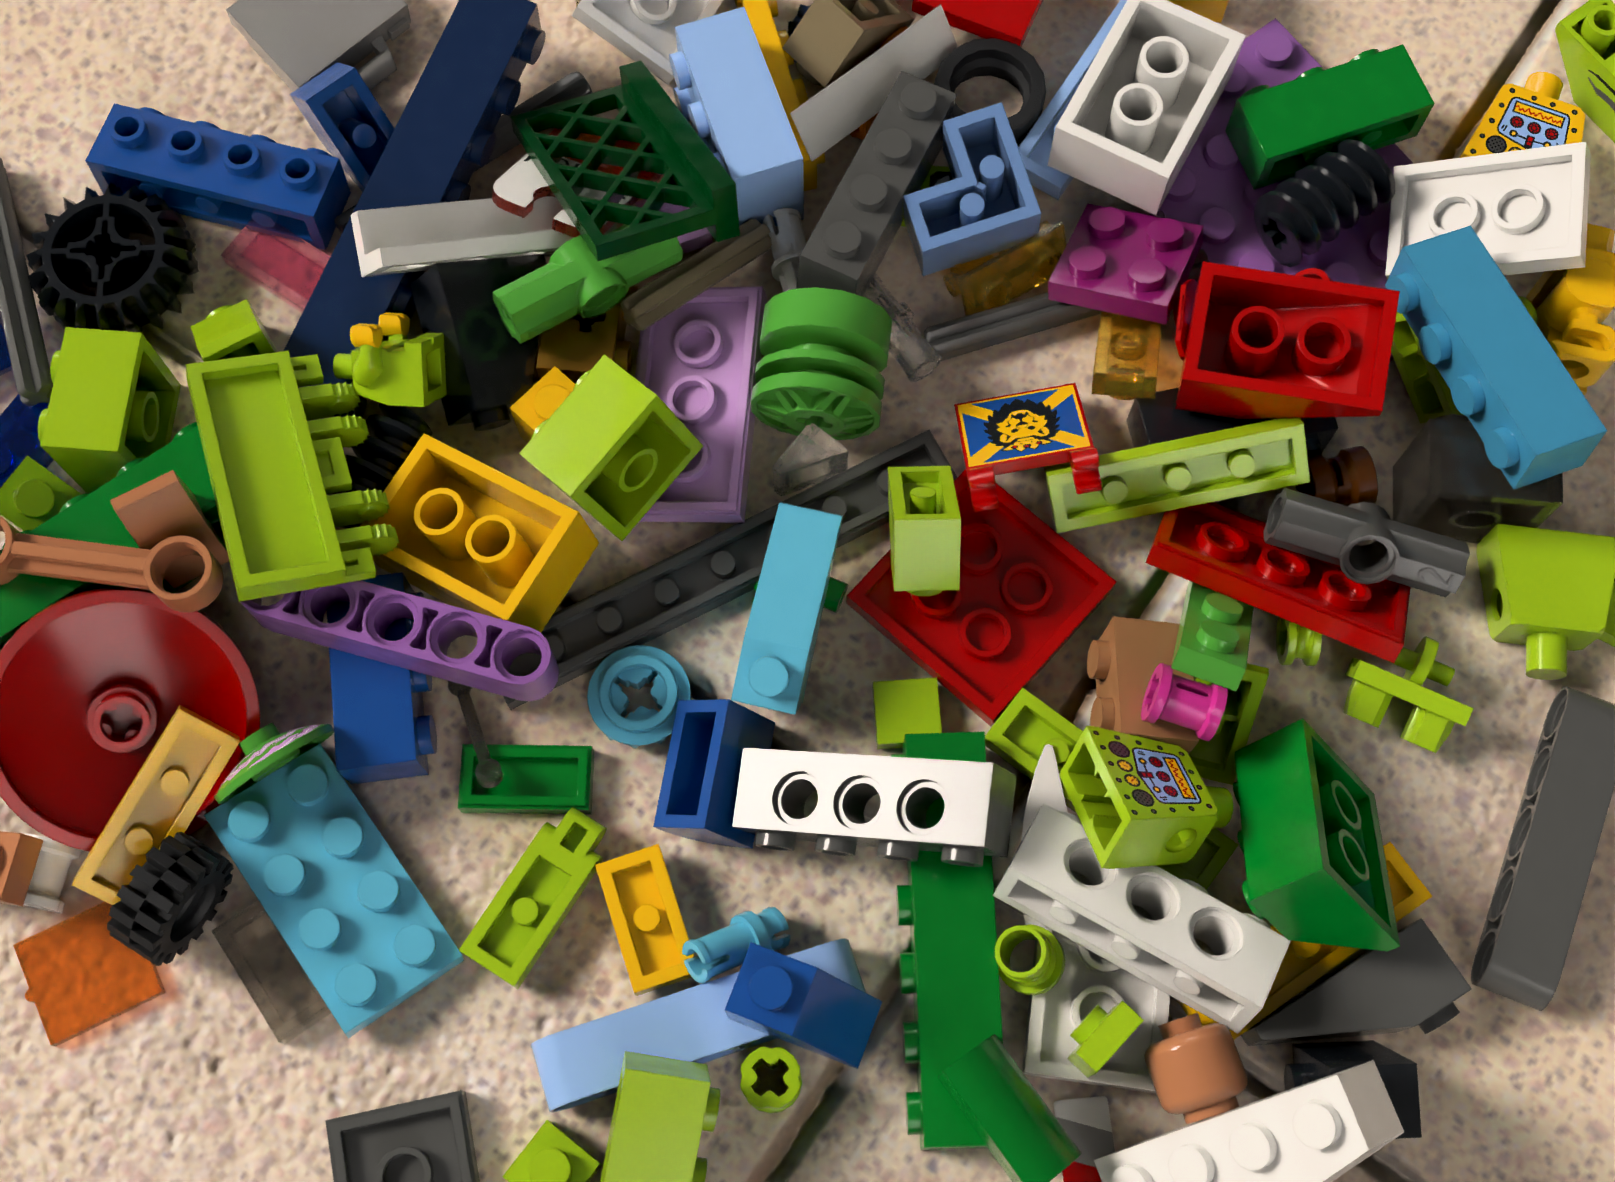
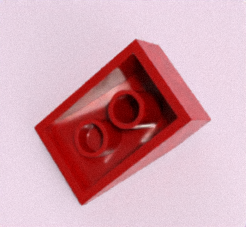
M1203 261L1194 297L1175 409L1235 419L1380 416L1383 411L1400 291Z

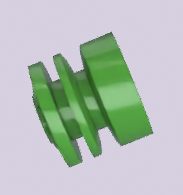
M812 287L791 289L774 295L765 304L760 335V353L764 357L756 364V385L752 389L751 412L762 423L778 431L803 438L851 440L871 434L880 426L881 399H883L885 379L880 372L887 367L892 318L883 307L866 297L843 290Z

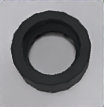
M997 38L974 39L956 47L941 62L934 85L955 93L960 83L973 77L993 76L1008 81L1019 90L1023 97L1021 110L1017 114L1008 117L1017 146L1019 147L1041 116L1046 97L1044 73L1034 56L1017 44ZM956 102L952 118L966 114L957 106Z

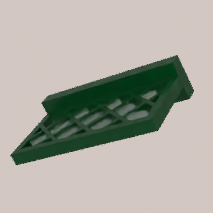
M642 61L619 67L621 85L511 116L514 134L597 261L703 228L708 229L716 242L740 235L736 183ZM614 109L619 111L614 120L594 116ZM549 128L562 129L558 136L536 133ZM580 133L601 136L597 143L576 140ZM619 140L640 143L637 150L614 147ZM563 156L584 160L579 168L558 164ZM601 164L624 167L619 175L597 171ZM641 171L664 175L660 182L637 178ZM584 188L606 192L601 200L579 196ZM624 195L647 200L642 208L619 204ZM664 203L689 207V209L673 214L659 211ZM606 221L630 225L628 228L603 235L600 231Z

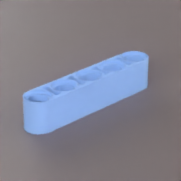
M848 939L830 941L787 955L817 967L866 993ZM739 972L548 1035L531 1043V1048L549 1112H557L617 1093L625 1051L703 1064L777 1038L728 1019L725 1007Z

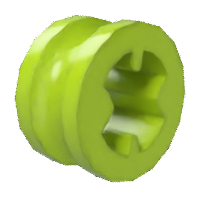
M1278 617L1276 650L1279 663L1281 665H1291L1294 659L1299 658L1302 659L1304 665L1315 666L1320 657L1322 634Z

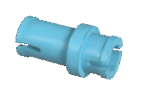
M775 907L765 908L758 914L752 911H745L735 915L731 919L729 926L698 939L688 940L683 944V955L698 954L693 958L684 960L687 971L696 982L705 983L714 976L742 965L751 942L773 951L784 949L789 945L790 935L784 933L776 937L774 934L789 929L788 923L783 914Z

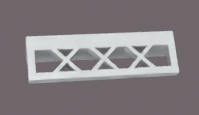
M553 192L533 194L534 200L526 207L497 197L358 210L351 214L361 277L429 270L436 263L539 254L551 257L561 245L579 236L580 233L576 227L553 219L561 210H564ZM616 223L604 224L600 231L605 235L617 229Z

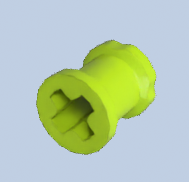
M759 1047L748 1054L742 1063L740 1087L749 1104L758 1111L770 1114L783 1112L792 1106L799 1097L802 1086L800 1065L795 1057L784 1048ZM764 1063L773 1070L782 1064L788 1069L783 1076V1082L787 1088L783 1095L778 1097L771 1090L765 1092L762 1096L754 1092V1089L760 1082L755 1070Z

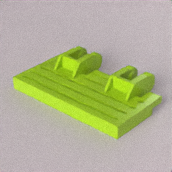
M289 350L186 364L187 383L239 602L376 578V569L372 556L387 554V552L393 551L394 548L398 547L399 539L395 527L385 523L336 530L335 527L359 524L364 521L370 522L374 519L378 520L379 517H384V514L388 513V509H390L386 493H382V490L367 489L366 491L358 490L326 495L352 490V480L343 448H350L351 446L364 443L363 441L368 439L367 435H369L366 421L361 416L333 417L336 414H348L349 411H354V408L359 406L360 399L355 394L352 383L323 384V373L318 354L290 358Z

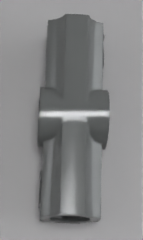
M1284 488L1281 493L1276 494L1268 510V518L1263 531L1266 544L1339 565L1347 578L1356 583L1373 584L1386 579L1442 597H1447L1449 593L1456 594L1465 578L1467 561L1470 556L1469 547L1466 542L1390 520V516L1385 509L1375 503L1359 502L1344 506L1288 488ZM1374 540L1373 543L1368 545H1356L1362 541Z

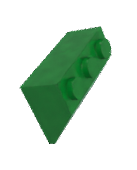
M1303 718L1235 751L1237 781L1233 783V792L1240 806L1242 829L1237 833V838L1245 857L1247 878L1242 883V891L1254 915L1259 919L1266 918L1282 935L1292 941L1387 952L1400 947L1375 794Z

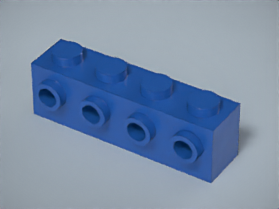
M114 103L85 160L103 194L110 182L120 187L124 194L135 184L139 189L144 190L148 197L157 194L158 197L165 200L170 209L172 208L174 212H178L181 215L322 250L327 249L336 228L334 220L343 212L351 194L340 159L333 157L323 150L316 148L304 150L276 143L274 140L258 134L246 136L222 130L206 121H196L193 123L168 117L155 109L147 107L136 109Z

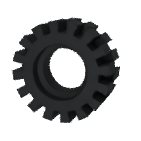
M177 832L174 838L172 836L166 837L162 840L160 850L153 847L146 854L147 862L142 867L138 864L130 873L134 878L129 885H122L116 895L121 898V901L112 905L109 916L112 917L107 923V930L110 931V935L156 966H161L163 962L165 964L172 962L176 953L182 955L188 949L191 938L195 940L199 938L204 932L202 929L204 923L207 920L212 921L218 912L214 908L218 903L224 901L228 893L224 888L231 884L233 875L230 873L234 869L233 864L228 859L183 832Z

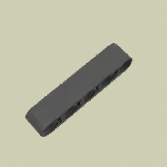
M1567 686L1563 687L1554 698L1543 725L1471 970V982L1473 985L1540 1011L1546 1008L1552 1000L1559 984L1615 786V704Z

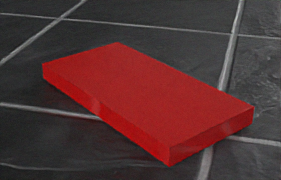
M1214 502L1163 513L1145 563L1395 663L1404 646L1411 587L1386 579L1373 584L1356 583L1347 578L1339 565L1266 544L1263 534L1266 523Z

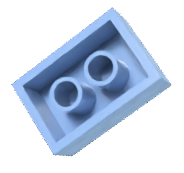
M745 7L676 26L675 33L678 52L669 54L671 69L677 87L673 88L675 102L680 112L687 121H691L694 130L736 183L739 226L750 219H757L763 224V220L768 214L773 217L775 226H778L773 211L781 208L798 210L801 220H803V156Z

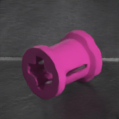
M1159 663L1150 678L1144 695L1141 719L1151 724L1161 719L1195 730V735L1199 739L1210 741L1214 737L1225 711L1228 689L1213 683L1209 686L1175 675L1170 665Z

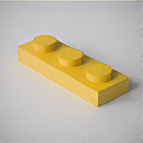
M179 705L73 878L72 886L111 905L121 901V898L116 895L122 885H129L134 878L130 873L138 864L142 867L147 862L146 854L153 847L160 850L162 840L166 837L172 836L174 838L177 832L185 833L240 743V736Z

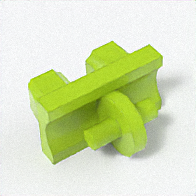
M1427 636L1423 637L1415 651L1403 647L1395 663H1393L1406 669L1403 678L1356 658H1352L1345 673L1346 676L1353 678V681L1347 693L1343 713L1379 728L1392 697L1400 698L1414 705L1400 738L1434 753H1437L1450 735L1455 723L1466 727L1474 708L1422 686L1426 678L1447 687L1455 673L1454 668L1435 661L1439 642Z

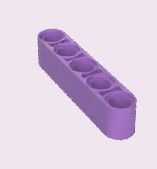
M361 580L286 593L280 601L269 606L261 605L262 598L240 601L262 627L272 632L512 699L530 702L542 699L554 689L558 682L559 667L548 640L541 632L525 625ZM341 601L350 602L349 611L340 621L323 623L324 614L331 605ZM402 618L414 620L411 631L403 639L396 641L385 640L386 630L394 621ZM464 635L477 638L476 647L466 657L456 659L447 656V650L451 642L456 638ZM536 653L542 656L540 665L533 673L526 676H514L509 673L510 665L519 655Z

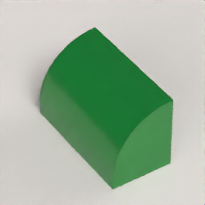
M995 1034L959 1058L938 1076L940 1082L1012 1182H1050L1081 1155V1151Z

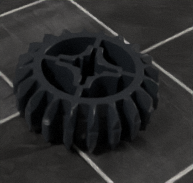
M110 182L102 196L86 187L85 199L77 204L63 197L64 209L66 211L60 216L45 213L46 224L50 229L45 232L32 233L33 243L38 250L26 255L29 261L28 265L33 270L28 279L30 280L31 288L38 295L40 306L49 316L53 315L64 330L65 327L142 332V326L148 323L163 329V318L161 315L166 310L182 313L181 303L177 295L194 293L193 283L188 276L199 272L198 261L193 255L196 251V244L189 231L185 229L186 223L178 212H174L172 208H169L164 199L158 197L157 194L148 197L144 190L139 189L135 184L124 194L120 187ZM130 232L150 236L155 239V244L143 245L140 240H130ZM73 282H85L88 287L95 286L97 288V295L89 296L75 292L73 290Z

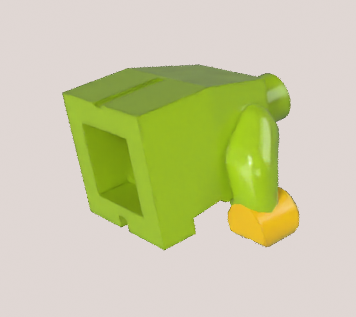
M386 312L379 316L378 325L358 323L350 328L351 343L354 347L359 348L352 350L351 354L337 353L333 360L334 375L337 379H353L355 394L388 406L426 407L435 402V400H439L447 395L444 333H425L410 340L407 336L410 328L409 317L403 313ZM383 336H389V340L382 341Z

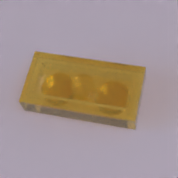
M1101 311L1091 394L1109 395L1118 400H1133L1135 397L1155 399L1162 324Z

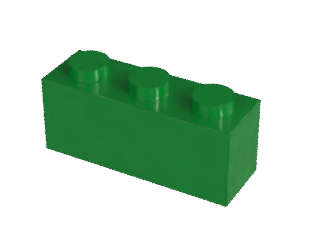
M1402 44L1381 52L1378 49L1364 51L1349 62L1326 70L1323 67L1309 69L1300 74L1295 80L1271 88L1269 85L1256 86L1245 92L1240 98H1237L1225 132L1253 189L1256 190L1294 177L1298 170L1312 165L1317 157L1330 152L1333 146L1346 139L1358 140L1376 150L1418 135L1435 103Z

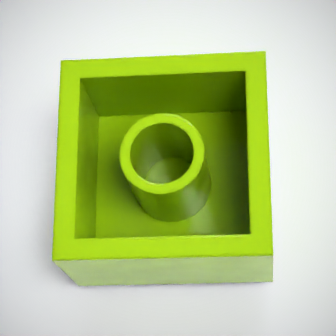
M65 327L61 350H56L51 360L50 374L53 388L49 406L43 409L39 416L38 438L40 446L86 493H91L115 478L118 471L128 462L137 458L148 457L170 443L181 384L142 332Z
M604 354L591 370L585 372L578 379L573 391L552 416L535 429L531 440L519 454L619 540L623 541L702 449L703 445L654 392Z

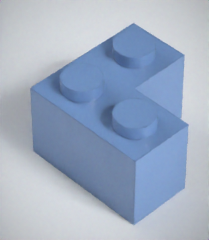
M1002 102L943 121V152L953 180L903 196L904 222L923 276L1037 240L1042 214Z

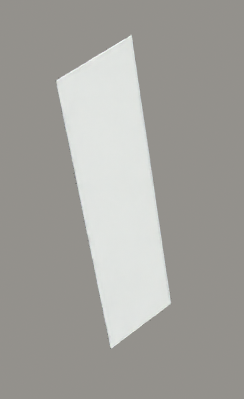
M941 4L790 113L811 161H814L879 113L901 71L923 80L937 70L941 62L958 47Z

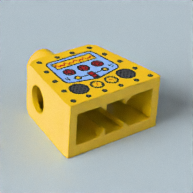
M1548 72L1533 73L1527 78L1524 88L1514 84L1502 86L1459 158L1582 142L1585 113L1580 107L1559 100L1563 88V82L1559 77Z

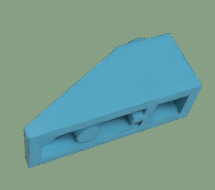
M779 502L744 635L731 697L732 701L796 715L804 701L843 515Z

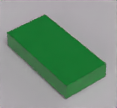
M462 744L458 809L462 813L566 814L574 807L584 814L591 815L595 751L592 746Z

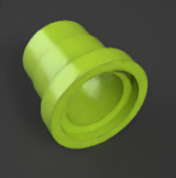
M1036 925L1012 926L1006 929L996 942L995 958L999 967V975L1004 983L1014 991L1024 995H1039L1052 989L1061 979L1065 968L1064 950L1058 939L1045 928ZM1025 940L1039 941L1041 957L1036 966L1026 972L1013 971L1010 957L1015 946Z

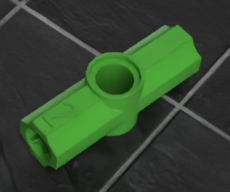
M625 224L609 233L628 228L630 225ZM579 235L561 245L552 254L548 264L493 291V301L505 327L511 336L516 338L521 344L579 313L584 318L596 317L605 313L626 296L629 287L682 261L683 249L678 238L675 237L597 261L582 236Z

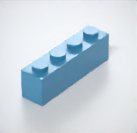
M1471 225L1402 247L1385 287L1389 290L1400 291L1397 312L1403 314L1417 336L1425 359L1436 366L1450 388L1452 400L1457 410L1468 417L1484 442L1486 455L1492 465L1501 469L1513 490L1583 466L1606 434L1607 429Z

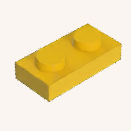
M659 844L596 864L597 874L634 994L639 996L692 978L687 971L684 960L695 956L694 953L688 956L682 954L683 944L689 940Z

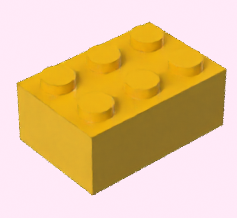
M425 433L384 490L390 507L388 513H385L384 517H379L378 520L364 521L360 525L374 526L385 523L386 525L391 524L396 529L399 539L398 547L394 548L393 551L387 552V554L372 556L373 561L380 568L391 574L403 572L411 585L448 605L525 625L539 632L543 631L599 544V541L577 510Z

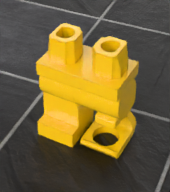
M1587 223L1585 268L1545 271L1526 296L1536 310L1538 317L1537 326L1583 395L1587 393V387L1594 385L1615 362V330L1610 326L1602 324L1615 308V253H1612L1615 231L1611 228Z

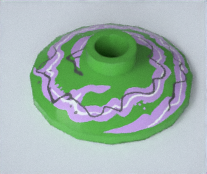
M274 723L264 726L238 744L245 757L229 773L214 798L218 804L228 802L229 799L324 742L334 733V728L331 724L310 725L280 734Z

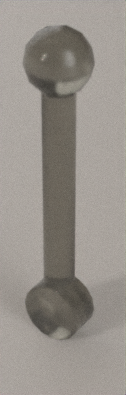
M448 681V690L452 695L458 697L479 762L475 769L477 781L482 787L494 788L502 782L503 772L500 763L491 759L470 695L472 687Z

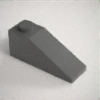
M1421 918L1398 930L1400 947L1388 952L1369 949L1244 1032L1241 1037L1247 1046L1397 1033L1417 1025L1427 1034L1460 1013L1453 1001L1472 988Z

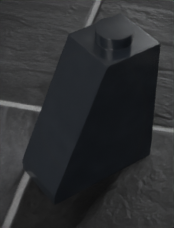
M544 254L436 263L410 284L423 334L444 333L447 395L441 398L448 426L473 423L475 431H485L504 426L511 422L509 416L511 413L510 407L533 386L539 335L521 344L516 338H513L502 322L499 311L493 301V291L546 265L547 262Z

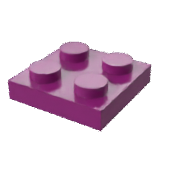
M1087 203L1048 281L1049 300L1167 325L1174 305L1180 296V287L1187 280L1203 244L1204 226Z

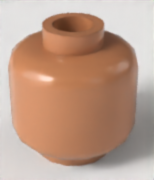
M1198 1013L1159 1025L1163 1040L1151 1044L1146 1049L1144 1058L1162 1108L1169 1114H1183L1186 1124L1239 1107L1236 1096L1245 1090L1248 1078L1228 1027L1220 1023L1203 1026Z

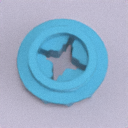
M636 645L615 651L598 665L589 682L587 700L590 714L598 728L610 740L627 744L636 749L641 745L662 744L666 737L672 734L678 700H691V691L686 672L673 656L652 646ZM655 677L653 680L654 686L650 694L660 711L658 712L654 708L649 710L644 706H640L634 713L630 712L625 718L630 702L622 687L618 684L621 683L627 688L631 686L634 689L640 690Z

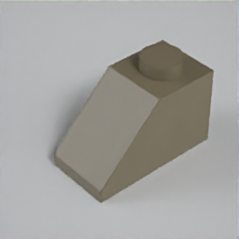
M814 0L783 46V49L797 61L796 68L804 78L825 88L877 51L895 31L904 26L909 27L914 19L894 0Z

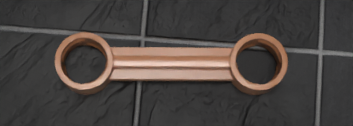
M0 516V531L5 533V546L0 554V586L12 581L20 573L151 590L166 606L179 612H195L207 607L217 598L222 589L224 576L219 561L203 543L190 536L179 535L166 538L149 550L23 534ZM188 555H197L203 558L205 564L204 574L198 584L192 589L177 594L164 590L163 579L165 572L174 561Z

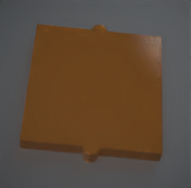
M102 902L13 945L29 986L25 993V998L27 1001L35 1003L51 1046L56 1047L166 993L155 964L110 935V931L107 930V923L112 919L109 916L112 905Z

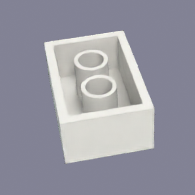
M1127 0L1055 127L1047 166L1157 215L1232 76L1246 35L1167 0Z

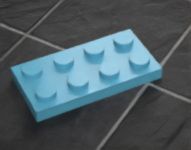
M321 744L313 747L229 799L228 802L221 804L204 815L348 1039L464 961L462 953L342 775L336 771V766Z

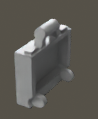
M238 0L226 9L232 25L241 32L249 45L293 92L335 63L339 62L354 67L374 51L376 56L357 70L369 90H372L397 70L386 41L389 39L395 40L410 28L409 23H411L408 4L404 0Z

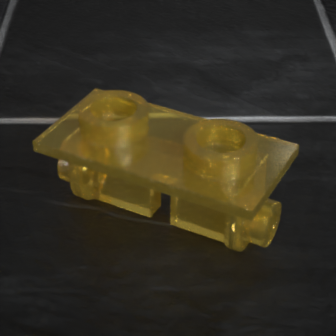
M1045 220L1040 223L1039 233L1010 249L998 252L999 255L996 257L991 254L951 267L950 273L943 276V281L948 292L953 297L961 294L965 316L1005 305L1049 281L1067 245L1064 224L1059 221L1051 225Z

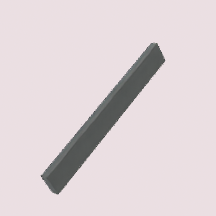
M927 430L782 502L843 515L836 547L838 548L889 523L888 467L951 465L931 431ZM951 467L953 480L955 481L957 476ZM778 504L746 519L745 523H737L554 613L541 632L548 640L559 667L558 682L554 688L597 668L606 657L617 650L629 646L643 645L754 590V585L760 578ZM536 653L519 655L510 665L509 673L514 676H526L533 673L540 665L542 656ZM503 696L510 710L528 702Z

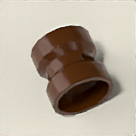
M1364 446L1341 449L1336 457L1326 458L1322 454L1307 456L1310 482L1295 485L1296 491L1344 506L1359 502L1376 503L1378 496L1376 469L1371 455Z

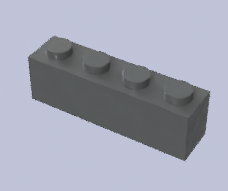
M901 71L800 254L796 289L819 287L843 290L864 296L904 220L903 196L920 190L943 147V121L952 118L956 93Z

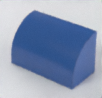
M730 699L678 700L653 827L673 835L700 842L753 849L755 835L732 827L743 748L771 749L775 722Z

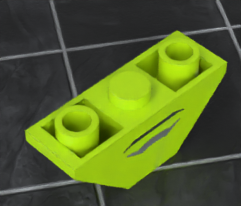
M1589 0L1559 21L1555 27V32L1574 103L1615 143V4L1611 0Z

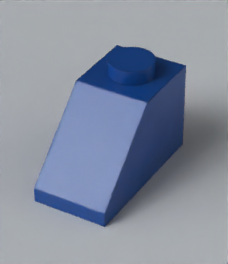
M337 62L289 95L325 148L333 157L340 159L342 168L363 192L395 128L356 68Z
M751 942L725 1007V1012L730 1020L858 1069L882 1001L817 967Z

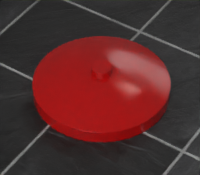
M130 587L100 588L66 597L43 609L24 623L0 651V797L21 820L37 832L69 847L90 852L179 705L240 736V742L260 729V707L255 680L240 648L232 637L202 610L195 612L175 611L166 606L151 590ZM237 746L185 831V834L191 835L205 826L208 821L204 815L221 805L218 804L214 797L229 773L245 757L239 746Z

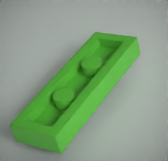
M1189 581L1171 668L1237 692L1247 667L1254 607Z

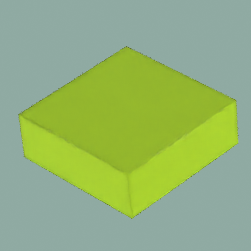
M937 677L873 682L872 692L877 750L902 748L905 734L942 733Z

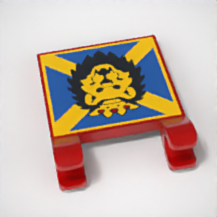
M1076 383L954 404L974 512L999 508L994 475L1070 462L1077 494L1103 490L1098 468L1100 464L1098 451L1093 445Z

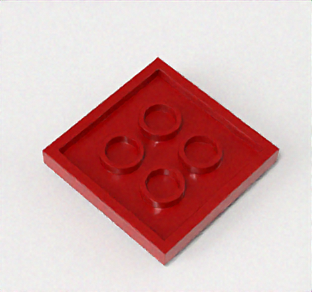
M965 469L954 481L961 516L960 590H943L934 596H916L907 591L894 592L889 550L847 594L846 604L933 678L937 677V681L991 727L1022 687L1025 689L1113 591L1117 581L996 482L999 508L974 512Z

